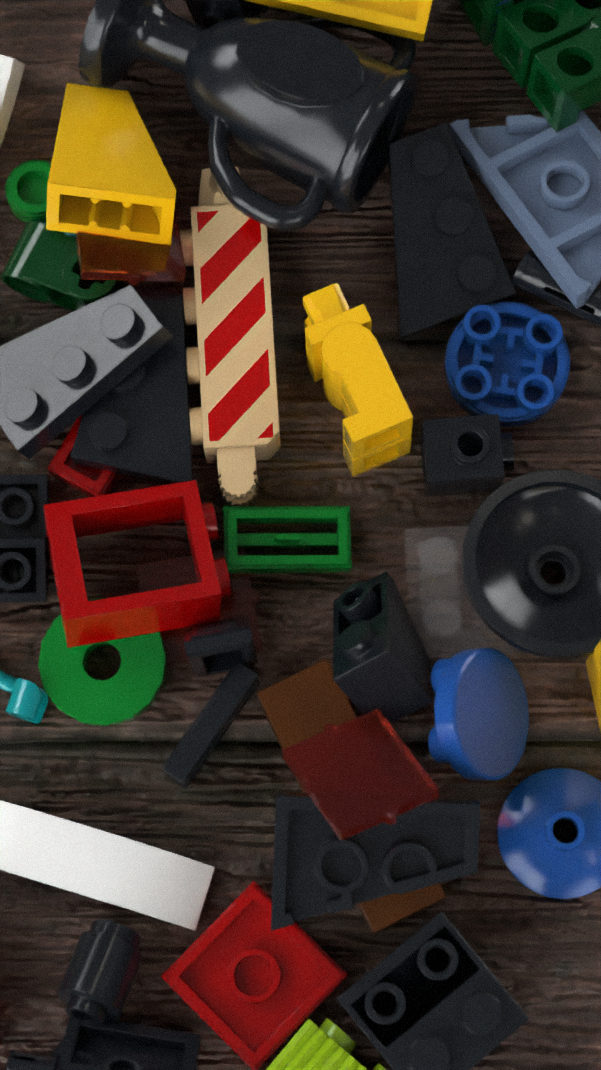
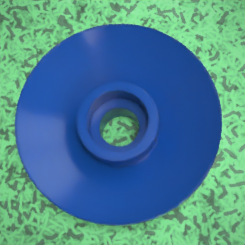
M553 768L527 777L508 795L498 818L497 841L506 867L523 886L539 895L554 899L582 897L601 887L600 780L579 770ZM567 819L575 825L577 834L573 842L561 843L554 837L553 825L557 820Z

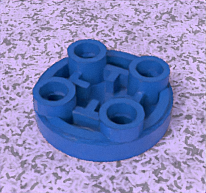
M498 302L489 305H477L471 308L454 329L447 345L444 362L446 383L458 405L471 416L499 414L501 427L524 425L539 419L550 411L561 397L570 371L569 349L563 336V328L560 322L552 315L544 314L531 306L516 302Z
M494 648L466 649L457 653L452 658L439 659L434 664L431 672V683L436 693L434 703L435 726L431 729L428 738V746L432 758L439 764H450L457 773L466 779L498 780L504 778L519 763L526 746L529 731L528 699L517 668L504 653Z

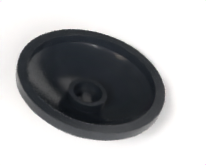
M567 470L531 472L518 476L498 487L482 502L468 526L462 547L461 568L464 586L471 604L482 621L490 630L510 645L536 656L554 659H573L594 653V648L601 640L600 480ZM544 569L556 570L562 578V583L558 585L546 583L541 577V571Z

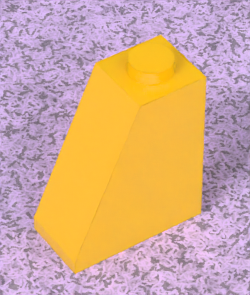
M67 83L47 183L46 230L171 245L177 190L129 92Z

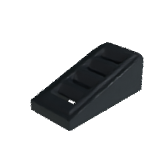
M238 616L223 619L219 622L196 625L185 631V652L195 676L204 677L229 672L232 666L239 662L247 668L253 667L255 663H258L251 626L247 617Z

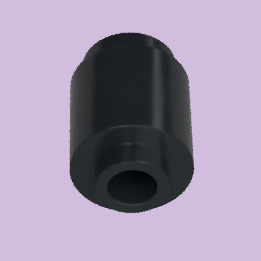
M99 919L93 921L89 931L81 933L57 992L60 1000L67 1004L65 1012L70 1017L92 1026H101L104 1020L120 1018L142 961V954L138 951L142 939L135 931L117 922Z

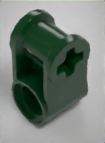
M37 221L26 222L1 275V280L14 291L40 302H49L70 311H75L120 290L122 282H124L119 274L117 261L110 252L102 247L70 237L63 232L46 230V224ZM101 277L106 280L104 284L99 282ZM86 283L91 284L89 290L84 287Z

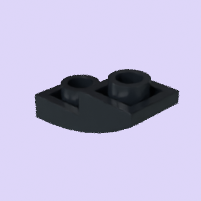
M50 474L0 475V603L48 601L50 551L46 535L43 505L50 504Z

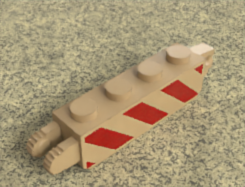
M210 168L202 169L198 206L190 207L192 229H180L183 267L194 266L195 287L183 288L185 324L197 325L198 347H186L189 385L200 384L201 407H191L189 410L192 445H203L207 464L217 463L220 491L223 493L222 499L226 500L227 505L248 506V504L254 503L253 499L255 497L257 498V461L270 460L281 448L267 226L247 217L234 208L223 194Z

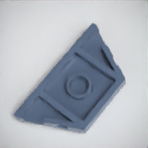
M584 110L579 111L576 123L558 132L552 128L545 117H535L531 114L506 116V125L470 128L469 119L456 120L450 123L449 129L458 151L576 309L583 306L601 281V132Z

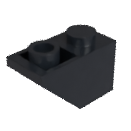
M387 571L367 582H358L351 585L340 597L333 601V681L377 730L433 702L431 661L398 588Z

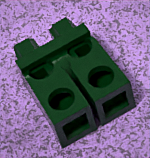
M523 0L499 10L492 52L521 88L528 86L526 95L556 132L576 123L579 111L601 101V0Z

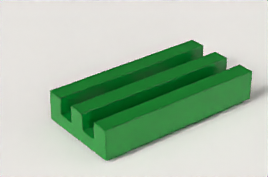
M223 506L222 547L228 573H349L352 569L350 506ZM237 524H336L337 533H237ZM237 548H337L338 555H238Z

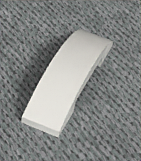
M0 800V871L122 907L194 931L197 930L215 867L106 831Z

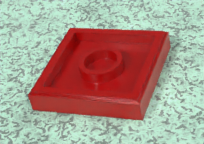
M254 881L160 977L252 1070H258L348 974L296 922H294V925L271 931L272 899Z

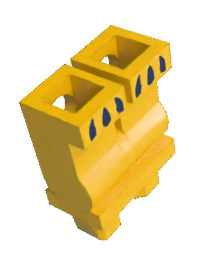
M338 283L307 294L303 297V306L308 315L304 319L307 367L314 382L323 379L325 397L333 407L344 414L345 419L342 420L343 456L352 476L355 477L409 454L411 451L413 415L377 339L372 334V320L365 305L361 304L350 309Z

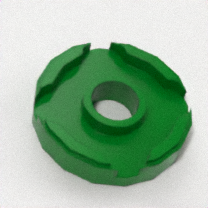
M98 597V598L91 599V600H88V601L99 600V599H105V598H99V597ZM59 615L54 619L41 642L38 668L44 691L60 711L83 724L110 726L133 721L153 705L165 684L167 655L163 636L160 632L67 648L62 616ZM101 645L115 647L121 658L120 668L117 673L106 680L92 678L87 670L89 654L93 649Z

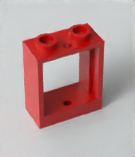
M196 480L43 505L46 535L67 648L220 621L221 597L231 596L229 573L225 558H213L210 540L218 539L215 510L212 502L201 503ZM181 520L185 521L198 583L88 601L76 538Z

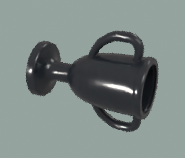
M96 0L88 18L80 45L78 68L81 79L99 87L110 88L121 81L137 60L141 58L153 60L184 75L190 100L197 113L209 126L207 147L210 170L223 194L234 208L267 227L288 231L303 228L312 222L321 211L324 201L331 203L332 207L347 214L355 213L364 204L388 165L387 149L389 144L401 139L416 98L418 77L409 71L416 55V43L413 39L301 13H296L283 21L262 17H237L221 21L204 29L174 14L164 4L165 0ZM349 28L368 33L388 43L394 51L393 58L387 64L346 45L342 40L322 29ZM227 143L267 170L306 191L305 196L295 205L286 206L280 205L252 190L243 181L232 164Z

